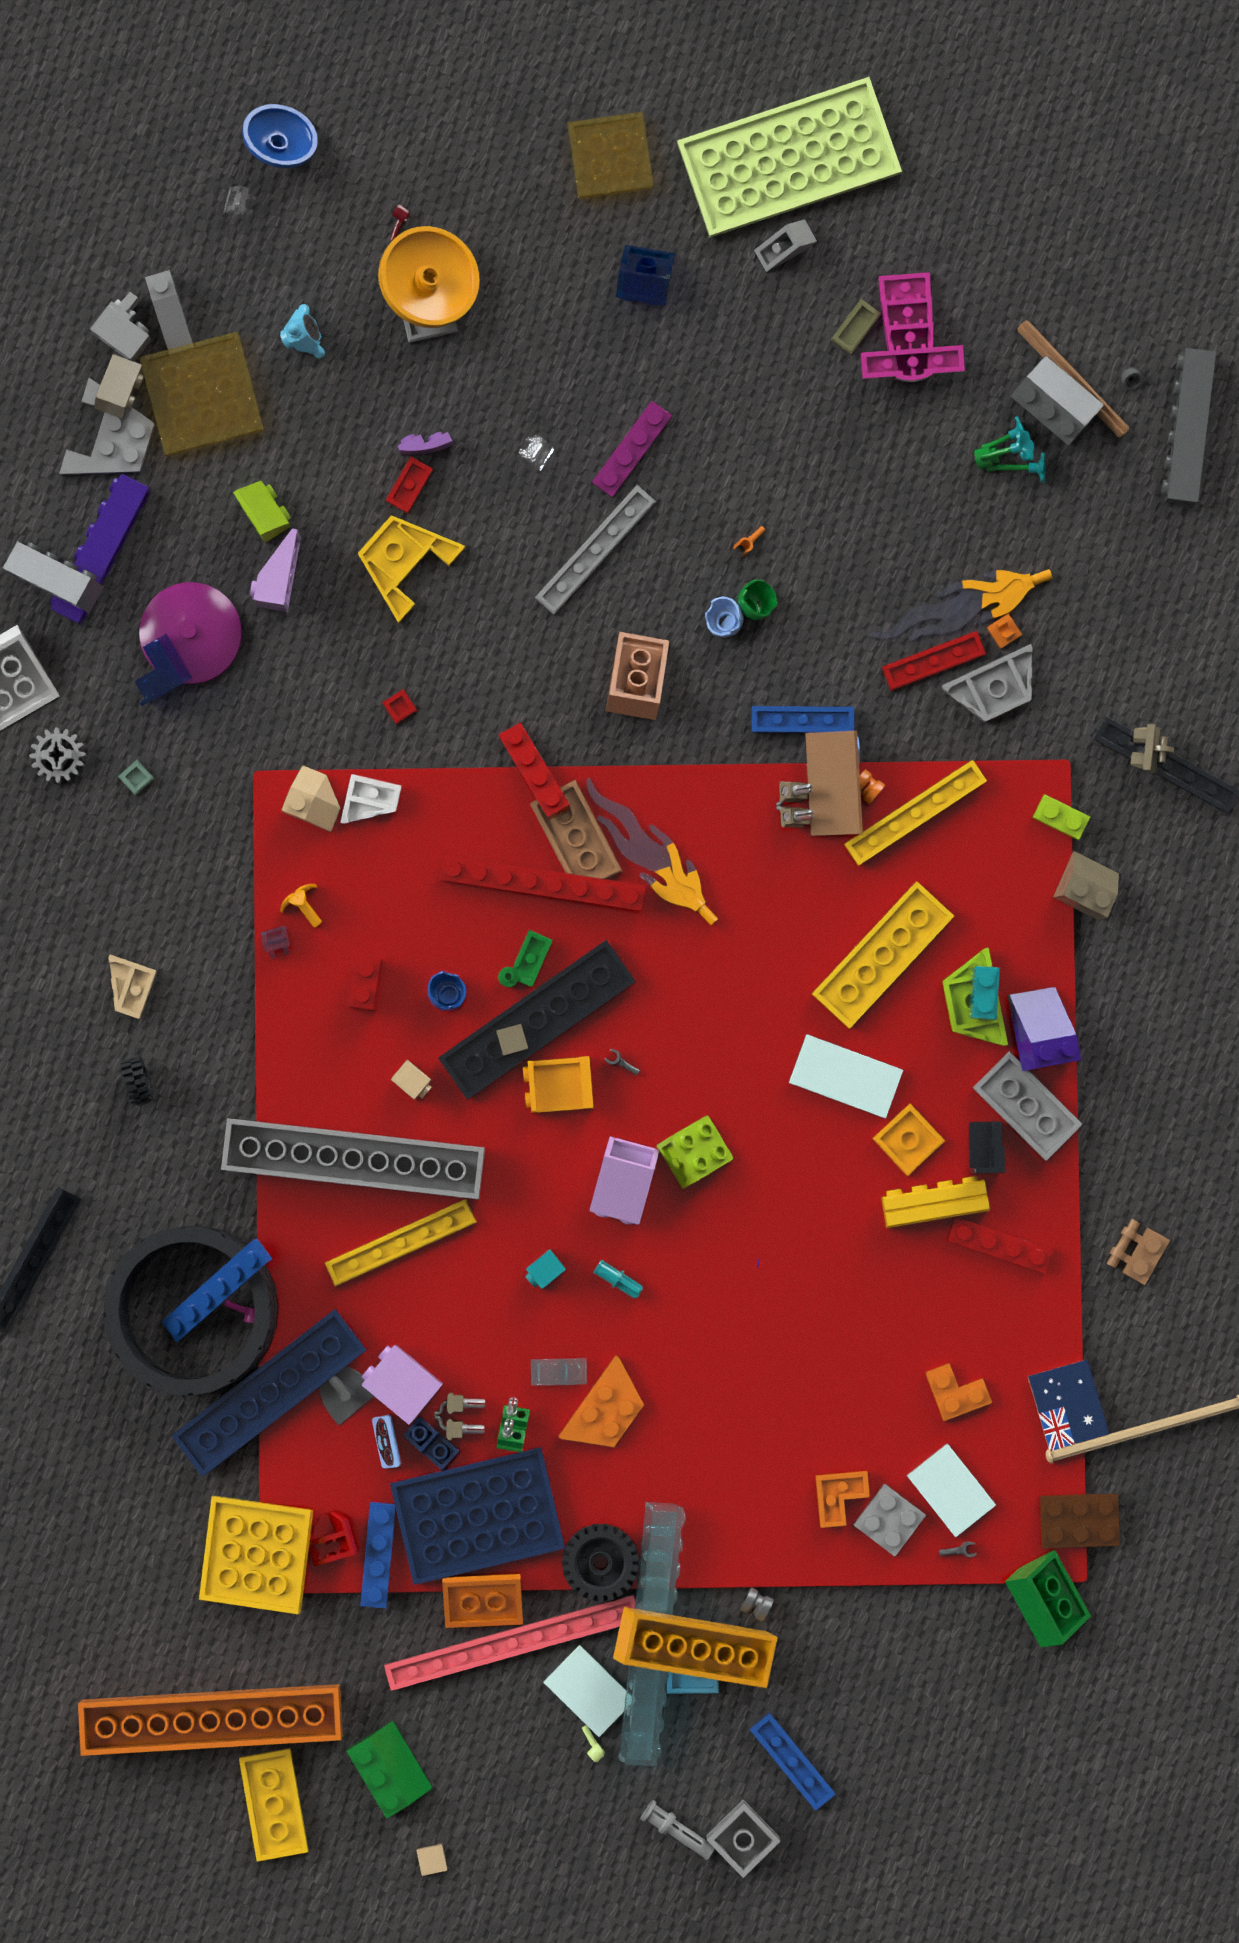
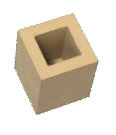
M408 1060L391 1078L395 1084L415 1100L418 1097L423 1099L432 1088L429 1085L432 1080Z

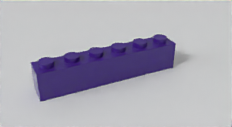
M122 473L119 479L115 478L109 488L111 494L108 500H104L101 503L97 512L99 517L96 523L90 524L86 532V537L88 538L84 546L80 545L74 555L76 560L74 565L79 567L78 572L82 573L83 570L89 571L97 576L96 582L103 585L151 493L149 487ZM55 596L51 599V610L54 613L80 626L82 625L88 614L87 612Z

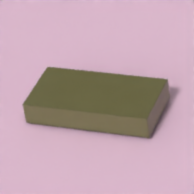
M861 299L831 338V341L852 355L879 319L881 313Z

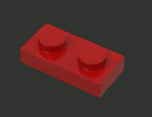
M410 456L389 493L386 502L409 514L432 474L433 468Z

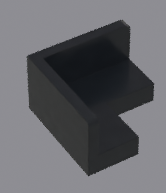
M1002 1121L969 1123V1173H1005Z

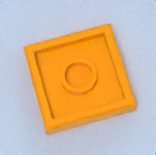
M911 1104L907 1105L872 1138L907 1176L945 1142Z

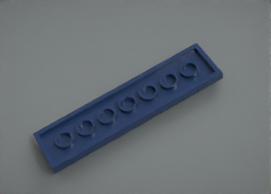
M334 1309L171 1436L203 1477L367 1349L337 1309Z

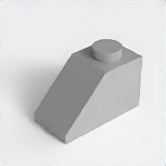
M804 219L785 225L754 251L765 271L768 272L803 253L816 243L817 240Z

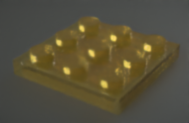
M643 112L567 122L578 199L654 188Z

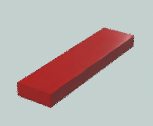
M975 631L882 667L890 690L893 691L985 656L986 652L978 632Z

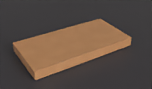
M857 730L805 733L808 784L813 786V788H809L813 789L809 793L810 810L814 811L813 814H810L814 815L810 819L811 836L863 833Z
M576 780L560 787L571 808L548 820L537 800L530 803L565 873L608 879L622 872Z

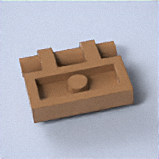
M1131 1219L1128 1226H1124L1121 1231L1123 1235L1117 1246L1112 1247L1110 1251L1111 1256L1107 1264L1116 1268L1119 1261L1122 1260L1126 1263L1122 1273L1145 1285L1170 1240L1149 1228H1146L1142 1236L1137 1234L1136 1231L1140 1223ZM1131 1240L1138 1244L1132 1255L1129 1256L1124 1252Z

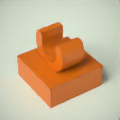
M1009 613L987 627V630L1000 649L1022 636Z

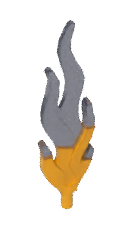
M1048 569L1030 576V574L993 570L985 572L983 577L998 582L964 580L954 583L937 593V597H944L955 591H960L961 593L953 599L941 604L916 607L909 611L891 629L881 632H870V636L879 639L893 638L911 626L929 619L943 620L937 625L916 630L909 637V641L912 642L919 636L951 633L966 625L988 605L999 603L998 607L985 613L978 620L977 624L982 625L988 620L1010 613L1022 601L1024 596L1034 588V585L1053 579L1051 571Z
M587 778V788L593 801L619 819L629 834L630 840L625 839L611 820L602 816L597 817V820L608 828L620 852L631 862L661 876L666 881L667 886L661 885L652 876L645 873H640V878L646 881L663 900L674 905L689 908L694 912L698 911L710 925L714 924L718 918L705 905L706 901L702 896L700 879L693 863L690 860H686L688 871L686 877L673 841L651 824L649 826L650 831L662 841L663 846L654 842L642 830L630 809L601 796L590 778Z

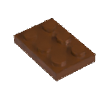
M1118 1493L1039 1495L1041 1548L1120 1546Z

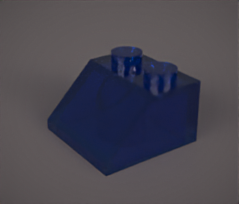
M625 245L619 270L616 297L623 298L626 301L635 300L647 302L651 305L666 306L675 253Z

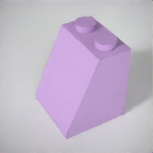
M610 1136L590 1211L595 1212L600 1217L617 1218L625 1224H640L659 1150Z

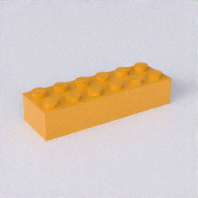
M624 1607L613 1659L624 1665L767 1688L778 1637L763 1630Z

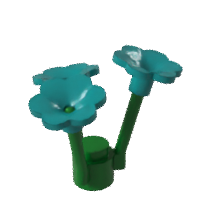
M1018 416L1015 417L1016 428L1009 431V434L991 443L982 444V448L975 449L974 451L978 469L986 468L987 472L995 470L1029 471V473H1038L1041 483H1045V452L1041 453L1038 463H1029V465H995V463L999 462L1000 455L1011 452L1013 454L1020 453L1024 461H1030L1034 458L1033 441L1030 439L1028 431H1025ZM1010 439L1012 441L1017 439L1016 443L1011 444L1010 447L997 450L995 447Z

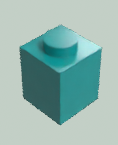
M549 1249L526 1268L528 1274L525 1277L534 1288L539 1285L543 1289L565 1271L566 1268Z

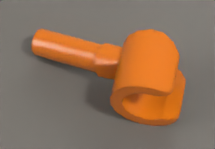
M761 526L748 538H741L734 545L733 549L739 545L743 546L745 552L741 557H744L752 550L755 540L766 531L765 528Z

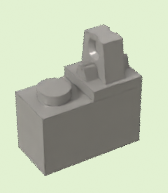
M129 292L122 302L118 299L115 302L111 301L90 330L96 337L124 358L135 362L150 343L151 338L148 335L149 330L138 321L136 324H133V318L136 315L133 309L140 300Z

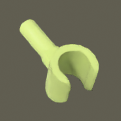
M586 1725L582 1727V1730L592 1746L587 1754L594 1762H598L604 1756L605 1751L594 1739L589 1727Z

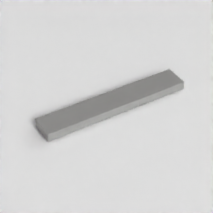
M636 485L539 592L535 599L555 615L652 508L656 501Z

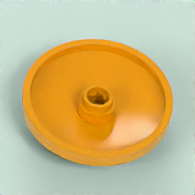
M415 227L399 234L385 249L378 271L380 289L390 308L405 321L425 328L444 327L459 320L471 308L479 290V271L473 254L458 237L437 227Z

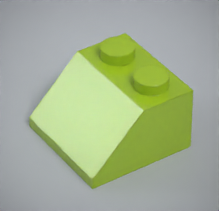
M258 481L233 492L265 543L291 527L288 522L291 516L284 506L278 507L274 501L278 496L270 484L265 486L262 481Z

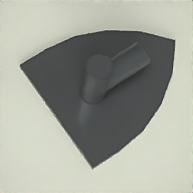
M348 1366L344 1367L319 1387L323 1404L338 1425L374 1397L373 1394L362 1386L365 1381L362 1378L363 1375Z

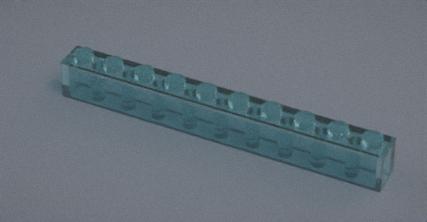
M646 1502L635 1609L673 1615V1604L677 1601L676 1578L680 1575L678 1556L683 1548L681 1527L685 1525L686 1520L684 1508L677 1504ZM629 1665L619 1760L626 1765H657V1759L661 1755L659 1736L664 1728L662 1708L665 1707L667 1700L666 1692L664 1691L665 1681H668L669 1672Z

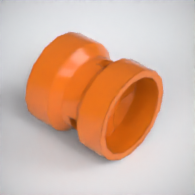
M865 769L860 775V792L863 800L870 804L885 787V784L880 780L876 781L873 779L872 774ZM870 781L871 783H870V784L868 785V787L863 791L862 789H863V788L865 787V785Z

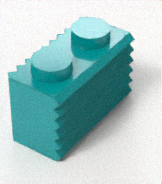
M976 966L971 970L973 972L971 975L973 977L971 980L973 984L970 986L973 989L970 990L972 992L970 995L972 998L970 1002L972 1004L969 1006L971 1008L969 1011L971 1015L968 1017L976 1020L994 1021L997 1019L1000 968Z

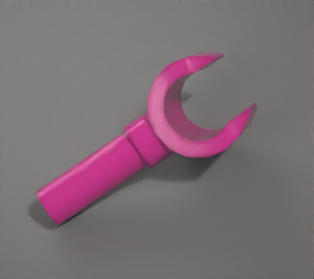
M229 1300L225 1302L226 1307L240 1313H245L244 1322L254 1323L255 1308L240 1306Z

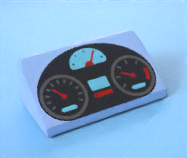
M388 1414L374 1417L372 1423L382 1468L400 1466L401 1458L392 1416Z

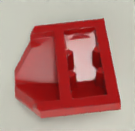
M335 1511L320 1515L311 1526L309 1552L314 1567L358 1554L348 1519Z

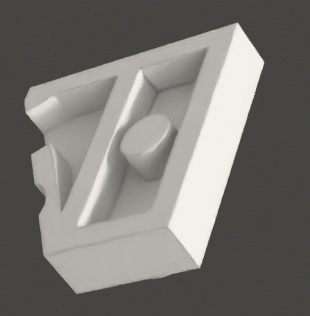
M352 774L340 823L345 824L395 812L402 786Z

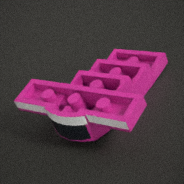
M930 272L879 276L881 310L888 351L860 353L862 379L893 377L899 383L914 385L924 382L932 374L965 371L963 345L933 347Z

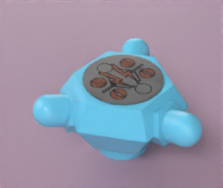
M302 304L293 313L284 330L281 331V339L288 349L295 348L297 351L308 352L321 359L325 355V350L319 345L320 331L316 320L309 315L310 309L308 305Z

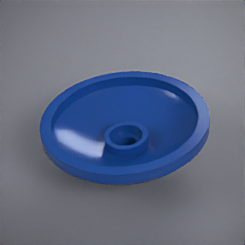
M278 104L260 106L247 115L242 127V137L247 149L257 159L274 167L294 168L301 166L312 158L317 148L318 137L313 124L302 113L288 106Z

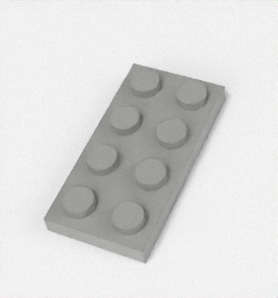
M1010 1052L973 1087L1045 1161L1082 1125L1029 1070L1022 1071L1021 1062Z

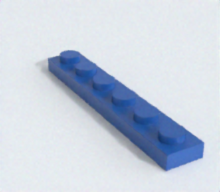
M257 1238L251 1241L162 1321V1324L176 1342L180 1341L272 1260L271 1256Z

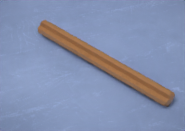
M1024 321L1017 330L1043 358L1048 356L1104 404L1097 413V416L1117 437L1120 438L1126 434L1129 426L1029 321Z

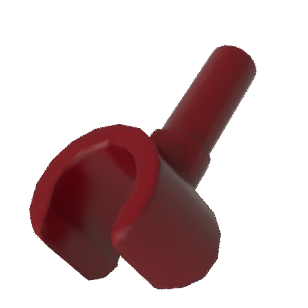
M398 205L392 213V216L398 221L391 234V241L398 236L402 225L410 215L409 211L402 205Z

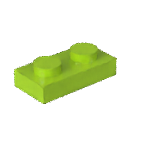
M1044 794L1032 818L1079 840L1090 816Z

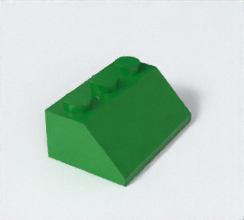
M1055 1550L1020 1567L1005 1581L1041 1648L1064 1644L1091 1617Z
M393 1721L347 1749L348 1755L386 1819L409 1806L433 1788Z

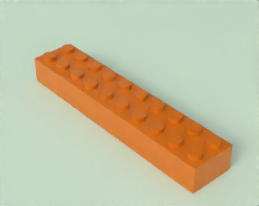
M340 1684L83 1699L78 1703L81 1756L341 1740L343 1737Z

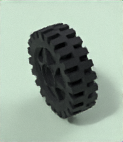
M604 1523L592 1524L577 1531L566 1544L562 1558L563 1573L570 1587L581 1597L598 1602L610 1601L623 1595L634 1583L639 1568L638 1552L632 1539L618 1527ZM600 1555L606 1557L608 1560L607 1567L597 1569L593 1565L595 1557Z

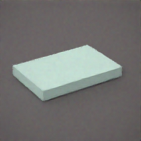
M948 1444L944 1445L907 1475L955 1537L996 1506Z
M581 1645L543 1682L598 1737L635 1700Z

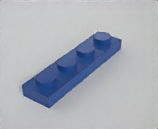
M752 706L751 733L854 731V707Z
M370 1502L360 1606L387 1608L396 1514L395 1504Z
M770 1712L749 1728L815 1811L835 1795L833 1789Z

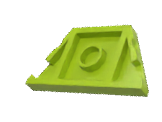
M985 948L942 981L952 1032L1005 1046L1008 1045L999 997L996 1020H976L968 1017L971 1015L969 1012L971 1008L969 1006L972 1004L970 1002L972 999L970 997L972 994L970 990L973 989L970 986L973 984L971 982L973 979L971 976L973 972L971 970L976 966L992 967L989 948Z

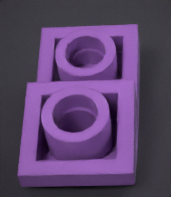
M437 432L431 435L426 443L421 435L415 437L414 434H411L401 440L402 444L398 445V449L404 455H421L453 445V442L448 432L444 434Z

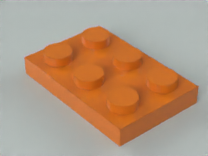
M520 1574L443 1578L445 1628L523 1624Z

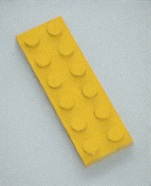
M916 881L812 995L850 1029L948 924L954 915Z

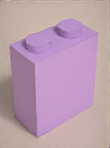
M395 1344L392 1348L387 1346L378 1356L382 1361L376 1368L371 1365L363 1374L362 1378L365 1381L362 1386L407 1424H410L443 1383Z

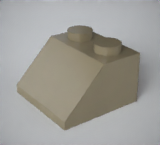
M1074 851L1053 898L1097 920L1108 918L1118 895L1119 873Z

